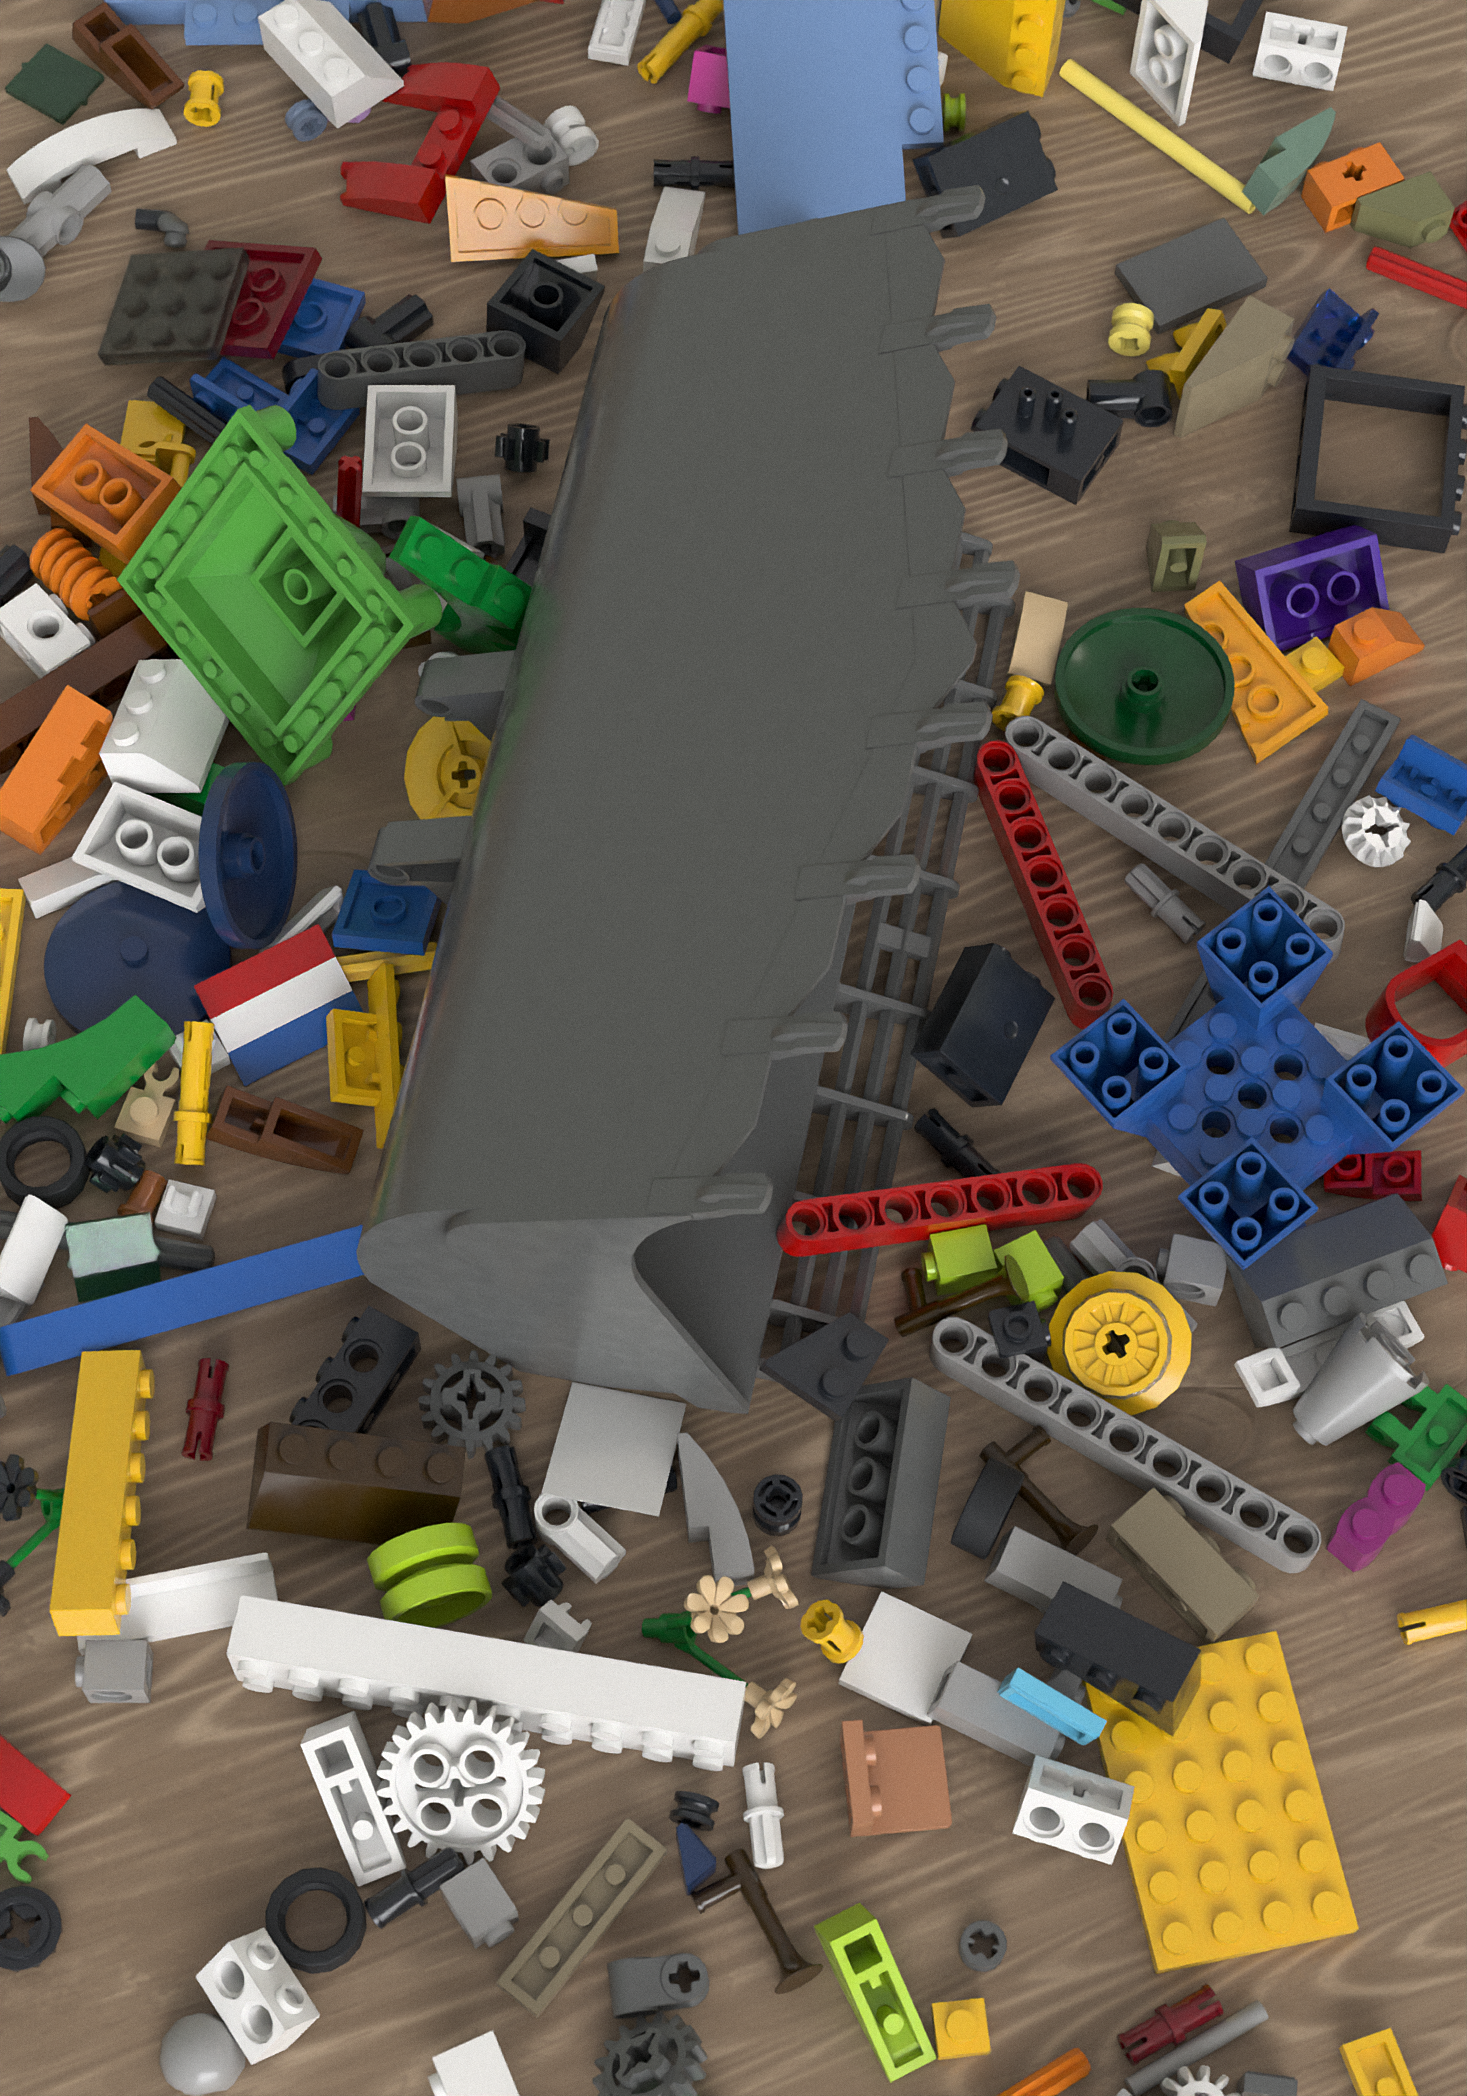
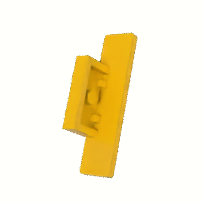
M383 962L367 981L369 1013L332 1009L326 1016L330 1101L374 1107L376 1146L379 1149L384 1148L404 1073V1066L400 1064L399 1058L402 1025L400 1022H397L396 1009L400 995V985L395 980L394 964Z

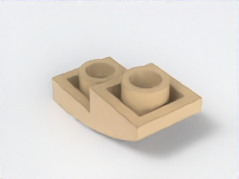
M1027 591L1024 592L1014 631L1016 636L1006 671L1007 676H1025L1044 686L1051 685L1061 644L1068 602Z

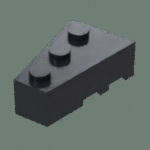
M1065 1581L1062 1582L1034 1632L1036 1651L1040 1652L1039 1655L1045 1662L1057 1669L1070 1671L1172 1737L1201 1686V1649Z

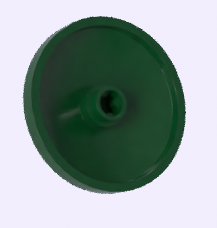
M1153 608L1115 610L1102 614L1082 625L1072 634L1062 648L1054 677L1056 706L1069 730L1081 742L1097 753L1113 760L1135 765L1169 764L1188 758L1203 750L1215 740L1224 728L1230 715L1235 690L1231 663L1216 639L1201 626L1183 616Z

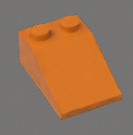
M85 424L30 491L111 555L128 564L181 490V487L167 473L90 425Z

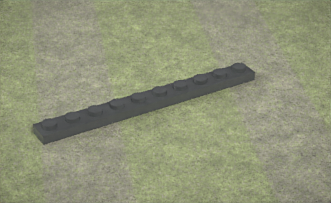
M1363 699L1359 701L1269 855L1265 865L1305 890L1339 831L1346 810L1358 798L1395 734L1401 721L1400 717ZM1204 968L1162 1040L1166 1044L1216 1006Z

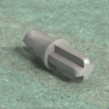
M1141 863L1135 866L1127 874L1125 883L1152 909L1151 915L1154 918L1159 916L1185 944L1193 940V934L1197 936L1206 926V922L1201 920L1178 897L1180 892L1177 889L1171 891L1145 864Z

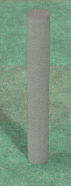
M1256 2000L1124 2079L1128 2090L1132 2096H1140L1162 2083L1165 2078H1170L1177 2074L1179 2068L1194 2064L1267 2020L1268 2014L1265 2008Z

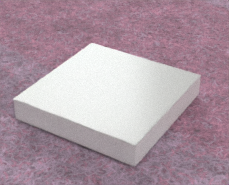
M881 1591L862 1631L864 1635L863 1645L858 1654L847 1662L838 1684L919 1723L931 1726L933 1719L926 1715L945 1670L956 1661L961 1662L972 1634Z

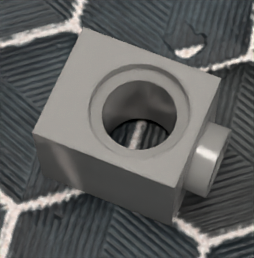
M1173 1234L1169 1248L1159 1249L1155 1270L1157 1277L1162 1278L1161 1284L1174 1298L1216 1307L1223 1290L1227 1268L1224 1256L1228 1255V1253L1216 1242Z
M86 1640L85 1656H78L76 1659L75 1683L76 1687H82V1691L89 1703L151 1702L154 1653L148 1641Z
M484 1857L439 1886L443 1899L475 1949L485 1942L488 1947H493L515 1931L512 1924L519 1920L517 1909Z

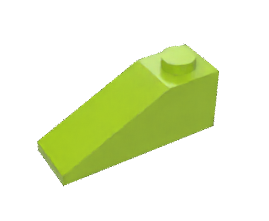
M858 1903L815 1925L814 1929L831 1968L887 2079L893 2082L937 2059L877 1919L862 1904Z

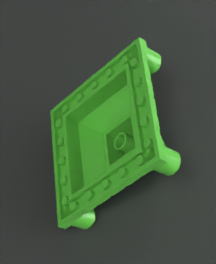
M251 405L237 409L117 578V581L261 760L277 774L285 787L295 782L304 770L330 757L333 744L331 735L347 717L355 704L365 695L373 682L382 674L409 639L439 624L442 618V606L435 591L427 585L414 584L398 591L384 577L386 559L380 545L369 534L334 514L314 487L308 484L307 479L292 460L284 454V451L290 449L296 440V427L291 415L283 407L277 405L268 406L257 411Z

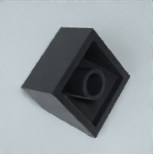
M532 249L487 303L486 332L512 331L519 334L526 343L525 358L559 375L581 347L605 292V286Z

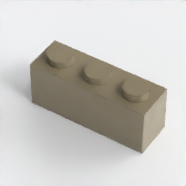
M1153 1487L1110 1526L1106 1541L1206 1645L1216 1643L1253 1609L1259 1597L1254 1591L1256 1586L1244 1570L1237 1566L1232 1568L1219 1555L1221 1552L1220 1548L1210 1535L1202 1530L1197 1532L1184 1519L1185 1512L1176 1500L1169 1495L1162 1496Z

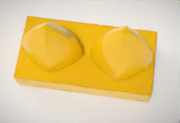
M1207 308L1199 322L1173 331L1174 340L1182 347L1180 352L1160 355L1146 361L1150 370H1160L1168 374L1170 382L1175 385L1179 399L1182 397L1184 384L1226 328L1227 324L1223 311Z

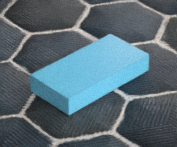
M1020 1668L1008 1674L997 1691L999 1696L1082 1746L1098 1738L1107 1722Z

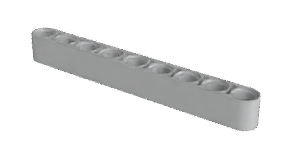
M1021 716L1009 722L1006 727L1005 742L1011 745L1017 753L1028 781L1232 913H1235L1270 886L1315 934L1324 933L1331 937L1321 939L1333 952V956L1328 964L1338 958L1342 948L1345 921L1337 910L1042 721L1031 716ZM1028 743L1032 746L1023 747L1019 744ZM1063 766L1069 769L1058 770L1055 767ZM1092 790H1102V791H1105V792L1099 794V793H1093V792H1090V791H1092ZM1138 813L1142 816L1130 817L1127 814ZM1165 837H1175V838H1178L1179 840H1176V841H1168V840H1165V839H1163V838H1165ZM1209 860L1217 864L1205 865L1201 861ZM1246 884L1253 886L1254 888L1247 890L1239 888L1238 886Z
M948 1317L941 1320L935 1326L929 1350L930 1360L933 1366L943 1374L1034 1427L1037 1425L1041 1426L1051 1437L1147 1493L1154 1487L1162 1496H1171L1182 1507L1185 1515L1279 1570L1287 1573H1299L1306 1570L1312 1563L1320 1548L1321 1533L1317 1525L1307 1517L1029 1356L1021 1354L1008 1358L999 1357L993 1336L972 1323L959 1317ZM946 1339H955L962 1343L965 1349L958 1353H951L946 1351L940 1343ZM989 1363H996L1005 1369L1006 1374L1001 1377H992L985 1373L982 1367ZM1040 1388L1047 1393L1049 1399L1043 1402L1032 1401L1026 1396L1025 1390ZM1073 1412L1083 1413L1089 1417L1091 1424L1086 1427L1075 1426L1069 1421L1067 1415ZM1114 1437L1127 1438L1132 1443L1134 1449L1129 1452L1118 1451L1112 1446L1110 1439ZM1162 1461L1170 1463L1175 1468L1177 1475L1172 1477L1161 1476L1155 1471L1153 1464ZM1202 1486L1213 1488L1218 1493L1220 1500L1217 1502L1204 1501L1199 1497L1196 1489ZM1247 1511L1256 1513L1261 1518L1263 1526L1259 1528L1247 1526L1240 1518V1513ZM1284 1538H1299L1304 1542L1307 1552L1294 1553L1290 1551L1284 1543Z

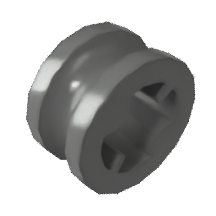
M979 1920L971 1923L964 1930L959 1941L961 1960L968 1968L976 1972H987L995 1969L1001 1963L1007 1950V1940L1004 1932L998 1925L990 1921ZM979 1934L983 1940L990 1937L995 1940L996 1945H993L991 1953L995 1954L992 1958L987 1959L982 1953L974 1956L970 1952L969 1947H973L975 1940L971 1939L973 1935Z

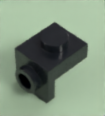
M1035 1301L999 1308L989 1312L988 1321L999 1357L1008 1358L1025 1354L1035 1361L1043 1363L1047 1347H1051V1337L1046 1320L1039 1318Z

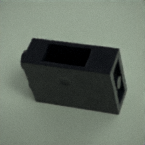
M1028 110L1010 113L912 159L926 197L940 195L944 190L979 185L984 192L986 198L984 208L978 218L944 226L939 230L942 238L960 237L1058 190L1054 180L1056 177L1054 165L1044 154L1040 143L1041 131L1039 125L1030 116Z
M1018 366L1010 379L1004 377L1000 381L989 408H981L972 422L971 431L1001 429L1006 435L1008 446L1006 456L999 465L1077 505L1118 447L1124 420Z
M995 943L964 948L910 1053L972 1108L1003 1104L1055 1000V997L1042 986V982L1037 976L1025 971L1011 958V953L1006 948Z

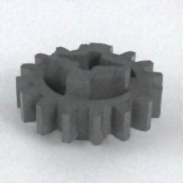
M471 1350L469 1361L462 1362L456 1353L452 1354V1366L448 1369L437 1363L434 1369L438 1379H424L423 1388L429 1395L419 1397L418 1401L420 1410L427 1412L421 1416L423 1428H434L431 1433L432 1442L439 1444L447 1439V1445L466 1447L468 1459L474 1458L477 1447H483L485 1452L493 1449V1442L496 1440L508 1446L511 1440L507 1429L520 1430L522 1427L521 1418L515 1413L526 1411L525 1399L517 1397L523 1392L521 1380L510 1381L513 1376L512 1366L508 1364L501 1369H497V1358L494 1354H491L485 1363L480 1362L476 1350ZM483 1378L490 1380L499 1388H490L483 1381ZM460 1380L453 1388H448L454 1382ZM475 1389L476 1398L479 1402H477L476 1409L473 1410V1418L470 1420L466 1407L469 1404V1399H472V1390ZM442 1416H445L446 1420H455L462 1428V1431L450 1426ZM491 1421H496L492 1426L483 1430Z
M658 2011L651 2023H648L643 2014L639 2015L636 2027L632 2030H629L628 2027L622 2024L619 2027L621 2038L617 2042L606 2040L603 2045L609 2051L608 2056L597 2058L594 2063L601 2072V2074L592 2079L593 2084L600 2092L597 2096H696L698 2093L691 2084L693 2081L705 2079L706 2073L700 2066V2063L707 2060L708 2057L700 2045L702 2040L691 2025L687 2026L677 2014L669 2021L663 2011Z

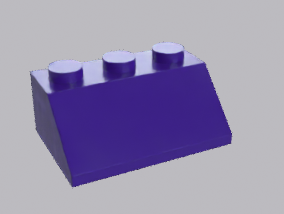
M1351 525L1235 560L1242 603L1247 613L1280 651L1303 645L1316 636L1319 639L1332 635L1335 625L1371 607L1389 610L1377 534L1358 525Z

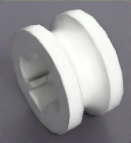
M29 1018L27 1020L23 1037V1051L39 1049L56 1042V1024L54 1020L46 1019L43 1024L38 1023L37 1018Z

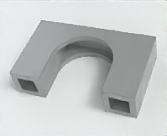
M1016 1526L1002 1537L984 1579L985 1582L1033 1605L1043 1614L1046 1613L1063 1581L1119 1609L1123 1599L1117 1595L1123 1580L1122 1578ZM956 1661L945 1670L926 1716L1032 1767L1035 1755L1052 1760L1057 1759L1067 1736L999 1696L997 1691L1002 1682L959 1661ZM1055 1668L1053 1674L1045 1683L1078 1704H1081L1086 1691V1687L1080 1685L1082 1679L1068 1670Z

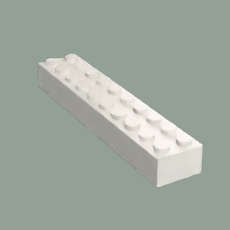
M241 1594L226 1653L237 1680L243 1681V1687L256 1692L270 1693L273 1687L293 1690V1696L308 1701H321L324 1695L341 1698L343 1705L359 1710H370L373 1704L392 1707V1713L405 1718H409L413 1712L422 1717V1713L426 1712L431 1703H434L441 1714H444L450 1699L455 1700L459 1712H466L471 1700H476L479 1715L484 1716L492 1706L497 1707L495 1721L499 1724L510 1717L515 1718L511 1733L514 1736L522 1733V1730L542 1733L543 1740L555 1744L569 1745L572 1743V1739L592 1742V1748L606 1753H621L622 1748L643 1751L642 1756L644 1758L658 1762H671L673 1756L693 1760V1766L709 1771H721L723 1765L734 1767L744 1711L746 1682Z

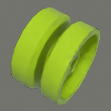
M443 1523L426 1526L387 1541L370 1554L367 1558V1563L375 1589L387 1592L379 1601L385 1620L438 1628L473 1614L493 1597L485 1569L473 1564L479 1557V1550L471 1526L464 1523Z

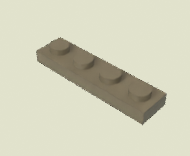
M627 1817L497 1980V1986L538 2019L668 1854V1849Z

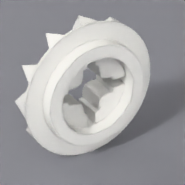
M1370 795L1357 800L1349 806L1342 820V834L1347 848L1355 858L1372 867H1386L1404 856L1403 852L1411 842L1407 838L1406 833L1410 823L1403 822L1399 815L1401 807H1392L1387 803L1386 797L1372 798ZM1375 823L1378 827L1384 826L1388 830L1381 837L1379 834H1372V832L1365 833Z

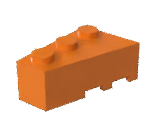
M69 685L65 687L4 785L0 787V831L39 855L43 853L108 776L99 752L113 722L110 710Z

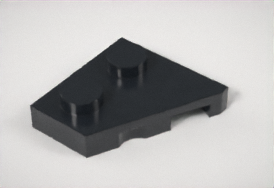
M849 1312L768 1358L762 1363L759 1370L835 1422H838L843 1418L889 1339Z

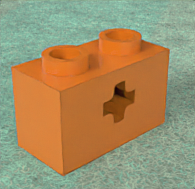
M1379 142L1366 148H1356L1343 157L1330 162H1320L1307 170L1301 197L1324 232L1327 233L1350 224L1357 198L1400 183L1405 178Z

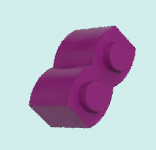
M1399 1462L1387 1466L1374 1478L1364 1497L1354 1502L1343 1513L1328 1540L1326 1550L1352 1572L1365 1568L1377 1557L1389 1536L1398 1532L1408 1522L1424 1495L1426 1485Z

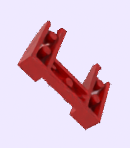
M447 62L410 65L407 68L409 72L401 78L404 82V87L383 99L382 102L437 112L438 114L411 165L387 162H342L340 174L344 180L347 179V190L340 195L342 204L348 207L431 224L446 195L445 174L452 176L457 174L501 89L489 67Z

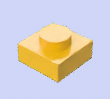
M1317 636L1285 656L1316 693L1342 677L1345 668Z
M984 1998L931 2004L937 2060L990 2054L991 2048Z

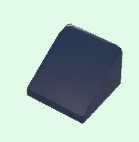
M681 1823L676 1827V1841L685 1892L689 1896L691 1892L695 1891L716 1872V1857L686 1823Z

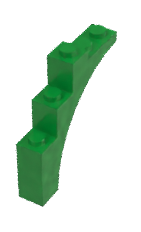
M410 515L389 558L418 577L447 602L442 612V618L439 624L435 626L434 631L470 653L483 654L516 650L532 587L500 565L489 564L423 518Z
M134 995L109 1017L74 1037L39 1049L0 1054V1120L7 1124L11 1119H14L18 1123L29 1117L40 1116L59 1096L78 1114L86 1109L98 1120L175 1044L177 1037L162 1018L138 996Z

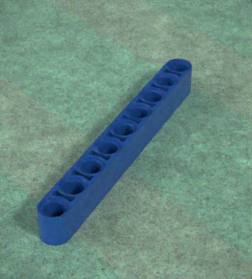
M363 1225L0 1327V1355L6 1377L81 1356L82 1351L103 1350L365 1275L357 1261L356 1252Z

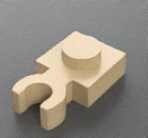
M155 1062L143 1074L146 1083L145 1089L130 1088L114 1129L118 1136L125 1133L135 1141L161 1148L173 1120L174 1111L177 1110L176 1100L168 1096L174 1094L179 1089L181 1074L179 1068L173 1067L168 1079L158 1081L155 1079L158 1073V1066Z

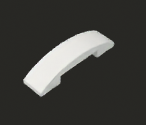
M160 109L123 110L94 117L52 135L18 158L7 168V173L23 203L27 204L43 191L54 193L62 185L60 179L75 173L82 165L87 166L89 163L96 165L131 150H134L140 159L177 144V141Z
M1405 1301L1367 1315L1366 1325L1370 1327L1375 1321H1378L1406 1349L1419 1343L1425 1337ZM1351 1321L1282 1349L1280 1347L1268 1348L1236 1361L1234 1366L1256 1407L1277 1404L1302 1396Z

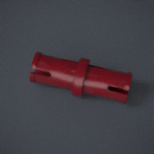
M202 1358L198 1361L193 1398L187 1401L185 1410L190 1416L184 1446L181 1450L182 1456L191 1460H195L198 1441H201L199 1447L200 1461H209L213 1458L218 1420L223 1419L225 1413V1406L221 1402L230 1366L227 1362L220 1359L215 1361L212 1378H210L212 1366H210L211 1358Z
M1205 1984L1199 1990L1170 2007L1163 2004L1154 2010L1155 2016L1124 2033L1118 2034L1116 2037L1121 2050L1138 2040L1142 2041L1140 2046L1124 2054L1130 2064L1136 2066L1141 2060L1170 2043L1174 2046L1186 2041L1185 2034L1216 2017L1222 2016L1224 2011L1219 2000L1202 2010L1198 2009L1200 2004L1216 1996L1212 1988Z

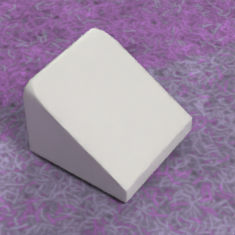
M1419 900L1416 902L1409 918L1403 954L1406 961L1419 963L1441 950L1443 925L1427 901Z

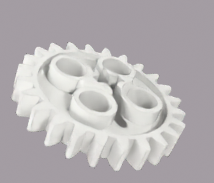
M450 1699L444 1714H441L438 1707L431 1703L425 1712V1720L416 1712L411 1713L406 1723L408 1728L398 1725L392 1736L394 1742H387L382 1752V1756L386 1760L381 1761L376 1775L385 1779L381 1781L377 1789V1795L389 1797L383 1807L384 1815H399L392 1830L394 1833L409 1829L412 1832L407 1844L410 1848L417 1845L421 1840L428 1843L426 1848L427 1858L432 1857L438 1848L445 1849L451 1847L456 1852H463L468 1865L473 1864L476 1853L479 1850L488 1861H492L497 1845L509 1853L515 1842L514 1836L524 1840L530 1828L528 1822L535 1823L540 1808L536 1804L542 1803L545 1789L537 1786L543 1782L545 1769L533 1767L538 1761L540 1751L539 1749L524 1750L530 1736L529 1732H522L514 1736L511 1733L515 1718L510 1717L499 1724L495 1721L497 1709L495 1706H492L482 1716L477 1712L476 1700H471L466 1712H459L455 1700ZM472 1751H486L493 1757L494 1761L482 1762L476 1759ZM433 1754L442 1761L443 1765L432 1766L424 1761L422 1755ZM502 1776L506 1779V1781L496 1777ZM417 1784H419V1785H421V1786H423V1787H426V1788H419V1787L417 1786ZM484 1798L491 1799L497 1802L501 1809L489 1810L483 1807L479 1800ZM428 1803H441L449 1809L450 1813H437L432 1810Z

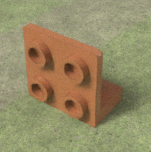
M862 1720L842 1721L839 1739L850 1837L946 1829L951 1826L952 1816L942 1733L938 1725L864 1732Z

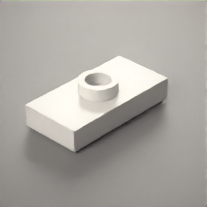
M602 0L588 48V59L629 65L646 0Z

